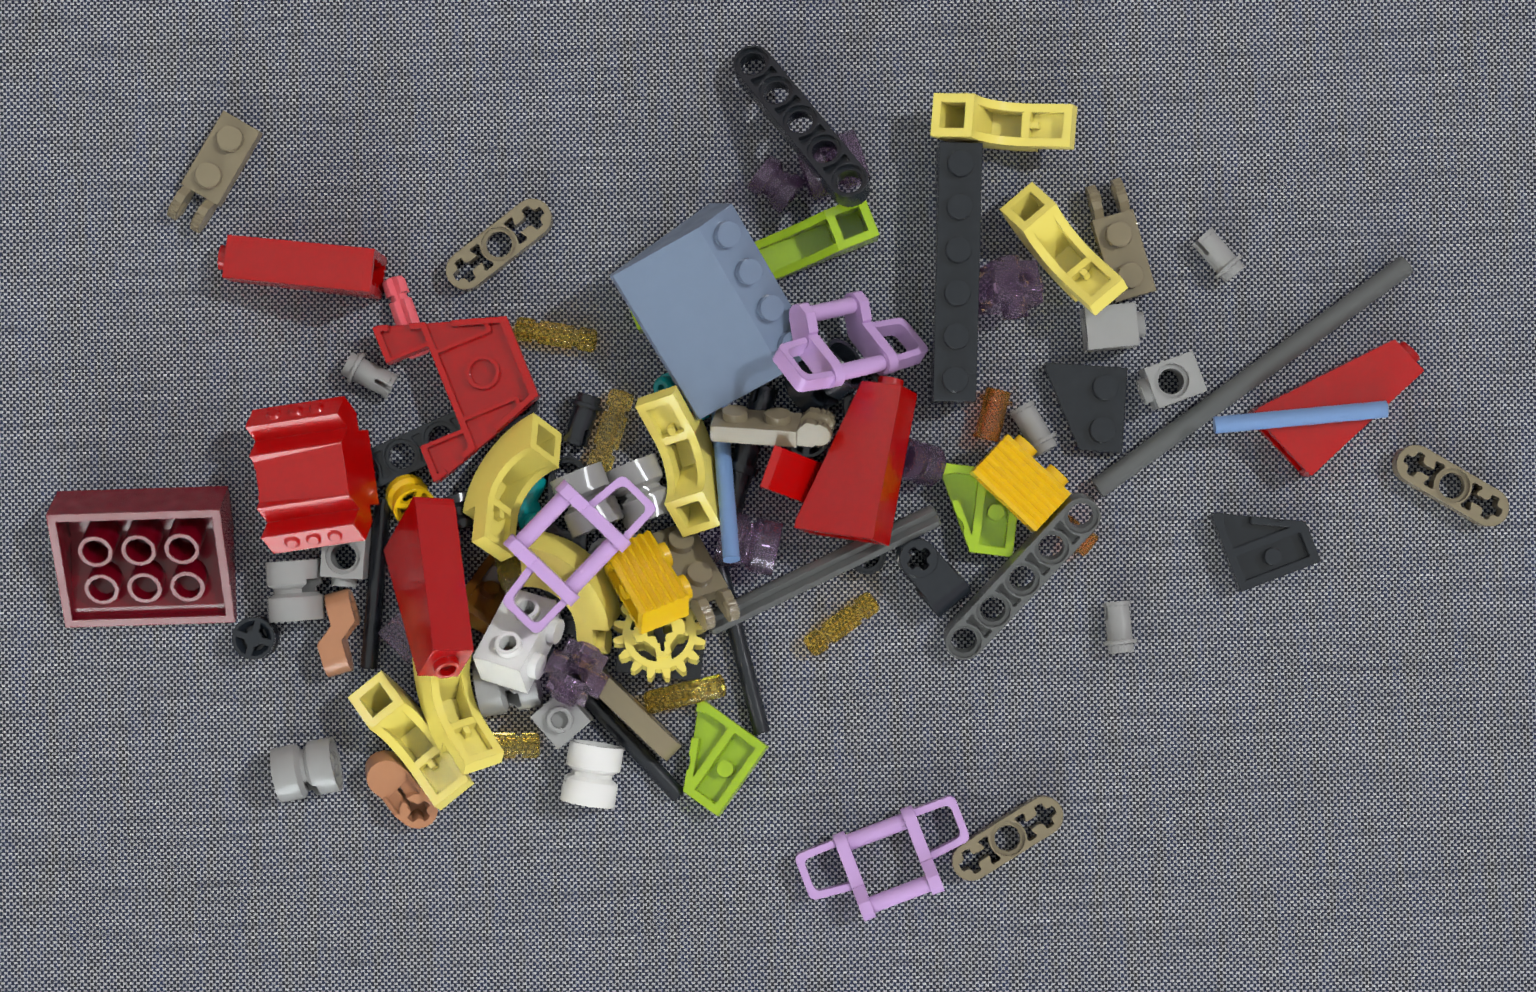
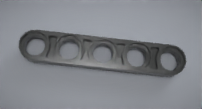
M1085 493L1071 494L945 627L943 634L947 651L951 656L959 660H968L978 655L1094 532L1100 523L1101 513L1091 496ZM1083 503L1090 506L1092 513L1087 522L1078 525L1069 521L1068 514L1074 505ZM1048 535H1056L1062 539V548L1052 556H1046L1039 551V543ZM1020 566L1030 568L1033 571V578L1029 584L1023 587H1016L1010 583V574L1015 568ZM988 598H999L1004 603L1002 613L994 618L982 615L980 612L982 603ZM965 628L973 631L975 640L968 648L961 649L952 644V636L959 629Z

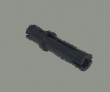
M764 385L751 391L747 409L766 411L773 408L779 391ZM736 443L732 452L737 513L742 514L752 477L756 478L759 469L755 467L762 445Z

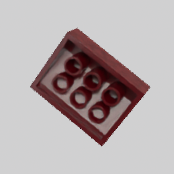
M229 486L57 491L46 513V520L65 628L236 623L234 522Z

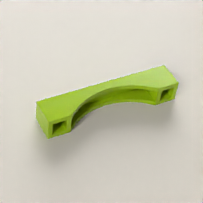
M865 200L862 204L855 207L836 205L786 229L757 240L755 244L775 279L780 280L876 242L880 234ZM632 314V317H633V319H634V322H635V324H636V327H637L639 333H640V334L644 333L643 330L641 329L640 325H639L638 322L636 321L635 317H634L633 314Z

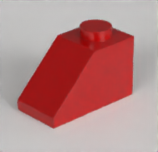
M774 445L760 488L804 503L822 463Z

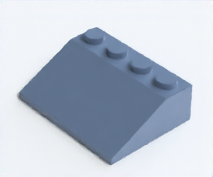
M709 203L609 275L696 419L704 418L783 374L774 363L773 357L781 344L793 341L789 322L791 304L732 204ZM800 356L793 357L797 363L802 360Z

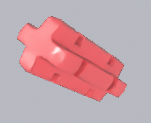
M400 275L383 281L382 287L386 298L392 302L389 304L395 324L409 325V323L420 322L413 300L407 296V293L410 291L405 278ZM429 349L414 356H411L409 358L414 359L427 354L429 352Z

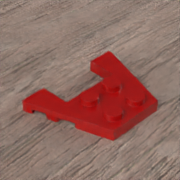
M507 316L459 319L437 323L417 322L409 323V325L395 326L378 325L372 328L385 362L388 365L428 349L431 352L461 427L458 431L419 446L433 482L436 484L446 479L540 398Z

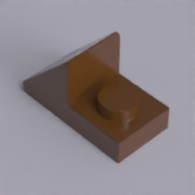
M490 554L466 585L472 628L485 634L509 587H512L522 574L520 567L508 560L500 562Z

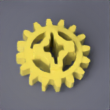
M624 605L621 606L620 613L625 618V621H614L613 627L615 631L623 635L613 638L614 648H625L619 655V661L621 664L629 661L633 662L631 667L632 675H637L643 669L647 671V682L652 683L656 673H662L663 679L667 683L670 682L671 671L676 670L678 674L684 677L687 675L686 662L694 665L699 663V656L694 652V649H705L706 640L696 635H700L706 632V630L702 629L699 622H695L696 618L691 609H689L688 616L660 627L663 633L666 634L664 651H661L660 643H657V639L654 636V630L642 635L637 627H634V630H632L634 621H632ZM688 640L684 650L672 659L671 653L675 647ZM637 651H647L656 658V661L642 657Z

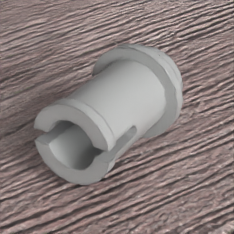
M1210 228L1191 246L1217 272L1214 277L1216 279L1221 277L1227 283L1245 265L1240 261L1242 256L1239 254L1236 257L1214 232L1215 230Z
M352 352L341 372V375L347 378L346 382L351 384L354 381L387 399L399 375L365 359L366 354L364 353L358 355Z
M1033 400L1009 413L1016 422L1023 437L1037 450V453L1034 455L1035 458L1058 445L1054 439L1057 436L1056 432L1051 433Z
M1130 600L1102 603L1107 641L1103 642V646H1108V654L1134 652L1133 643H1137V638L1133 639Z

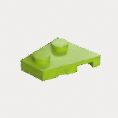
M940 463L939 471L968 552L1010 557L1014 549L1017 518L970 474L974 466Z
M700 698L696 707V725L694 737L691 738L689 769L686 771L683 792L716 816H721L769 746L706 700Z

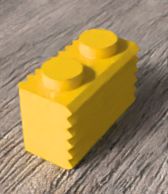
M1007 434L972 469L970 474L1031 532H1035L1071 495L1064 487L1069 481L1053 465L1049 464L1046 469L1033 458L1037 450L1025 438L1018 434L1013 439Z
M646 530L643 534L639 533L636 537H632L629 540L632 544L623 553L619 550L604 565L605 575L608 576L609 582L612 583L616 594L619 595L620 601L623 602L624 608L627 609L641 635L689 615V599L693 598L690 583L684 574L676 575L672 568L673 558L665 542L658 544L651 531Z

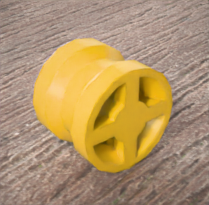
M404 474L396 477L386 489L385 498L387 504L398 521L401 520L412 500L410 498L404 501L403 499L413 494V497L434 498L425 482L413 474Z

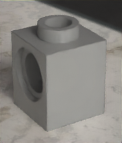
M1136 302L1107 305L1096 316L1086 307L1079 311L1084 353L1135 348L1140 345V338L1146 335L1144 313L1137 312Z
M1193 350L1139 370L1141 379L1136 380L1137 390L1144 404L1150 403L1152 410L1207 391ZM1163 371H1171L1178 378L1179 385L1174 394H1167L1159 387L1158 379Z
M370 528L365 541L345 543L350 545L356 552V561L348 569L341 567L336 560V553L344 544L322 547L320 577H332L331 586L357 587V579H368L372 528Z
M565 686L530 718L559 750L589 724L594 717L568 687Z

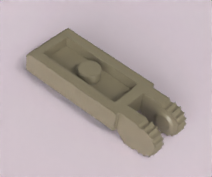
M223 110L181 182L183 186L177 191L168 207L167 216L174 220L180 218L194 194L197 193L206 198V200L194 214L190 229L198 234L201 233L217 207L223 205L263 133Z
M1121 178L1110 181V190L1118 213L1104 217L1102 198L1095 185L1085 187L1086 198L1092 216L1090 224L1100 258L1123 278L1128 289L1113 300V303L1157 291L1134 210L1130 209L1127 192Z
M728 405L716 410L710 425V440L712 442L776 445L783 447H814L815 445L824 447L825 444L828 445V442L831 441L833 433L831 431L832 429L834 430L836 420H834L835 416L832 415L833 412L824 410V408L820 410L819 408L810 407L802 414L793 413L788 409L779 407L764 411L749 410L742 405Z
M676 525L652 533L658 544L665 542L673 558L672 568L676 575L684 574L688 579L693 592V598L689 599V609L692 610L704 631L716 626L715 615L709 604L710 601L715 600L728 622L739 619L740 609L734 599V595L728 589V585L698 533L682 537Z

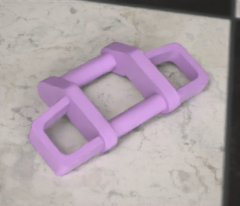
M862 291L847 293L843 299L810 305L807 302L792 305L789 310V322L793 341L781 344L773 357V361L795 390L807 392L842 386L845 380L873 373L883 376L921 363L928 351V347L903 318L871 322L872 315L869 299ZM844 316L848 337L864 358L840 363L818 335L817 322ZM884 337H896L907 352L896 354ZM800 356L812 371V374L804 372L793 357Z
M626 477L617 478L589 502L564 479L555 488L557 493L516 536L511 534L503 542L527 566L504 596L503 603L533 633L543 631L567 605L571 607L580 598L578 593L619 550L623 553L632 544L629 540L656 512L655 504ZM622 487L627 488L645 507L644 513L624 534L595 508ZM571 504L606 539L564 582L529 547ZM533 572L561 598L539 622L533 621L515 603L516 595Z
M946 795L916 807L909 805L901 808V813L848 834L841 831L832 835L833 838L799 851L795 856V860L809 897L817 900L853 890L865 922L875 918L876 912L929 892L935 895L945 891L933 859L966 843L969 839V833L956 799L952 795ZM948 806L951 808L958 826V835L929 850L916 816ZM907 829L925 876L869 897L852 850ZM836 847L849 881L825 888H816L812 883L805 862L810 857Z

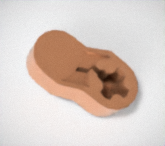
M350 588L328 593L324 596L331 626L322 639L318 641L317 647L323 668L328 677L354 670L348 638L357 625H360L361 618L356 600Z
M382 750L375 752L368 758L365 764L368 787L384 801L392 814L410 828L420 829L432 824L437 817L438 809L434 807L397 754L392 751Z

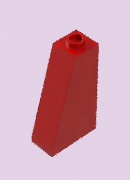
M227 235L226 245L221 244L219 248L217 264L218 269L223 270L222 277L231 282L382 300V282L385 281L387 257L372 248Z
M1394 339L1251 409L1248 413L1385 400L1389 404L1425 370L1417 363L1420 360L1417 352L1406 342L1398 343ZM1372 419L1262 429L1259 431L1302 477H1310Z
M879 376L878 382L861 381L796 517L794 528L811 535L889 546L917 399L915 392L903 386V380L889 376Z
M413 497L383 551L417 676L458 677L474 652L456 507L453 499Z

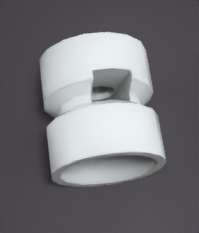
M570 739L566 764L572 769V772L564 775L560 800L587 807L615 808L618 784L612 780V776L621 771L624 748L608 743Z

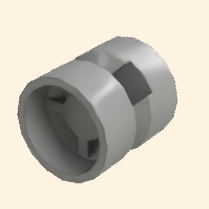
M655 453L606 472L610 484L619 477H626L655 504L656 512L648 521L669 513L664 505L667 486H662L659 483L664 474ZM622 487L617 489L612 495L621 498L622 502L619 506L624 516L622 521L627 530L644 513L645 507L627 488Z
M602 462L588 465L550 482L554 495L557 493L555 488L565 479L588 502L610 484ZM610 495L595 507L611 524L624 518L614 495ZM571 504L568 506L569 510L564 515V519L573 539L598 530Z
M321 559L265 562L266 586L273 589L274 593L267 599L269 623L325 619L324 595L317 591V586L323 583V577H320Z
M475 662L472 664L475 693L483 718L507 713L509 706L512 705L519 711L543 706L540 679L534 680L527 694L481 680Z
M332 736L307 741L304 749H301L297 744H291L270 750V769L273 785L281 803L306 798L310 790H313L318 796L338 792L343 789L340 756Z

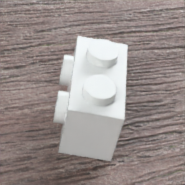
M520 590L515 597L517 606L535 622L542 620L557 604L556 600ZM502 600L473 655L481 680L528 694L534 680L540 679L544 673L547 662L546 657L552 645L557 644L562 638L565 623L561 614L559 613L543 631L533 633L504 605Z

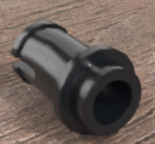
M577 391L576 398H571L570 403H573V408L564 436H562L563 441L588 448L598 411L603 412V408L600 407L601 398Z

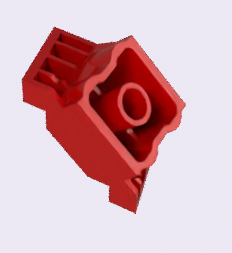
M341 396L252 410L245 428L255 440L249 458L252 460L256 471L259 503L256 509L267 522L261 539L272 553L278 554L365 541L372 525L370 507L379 504L369 430H359L357 413L346 397Z

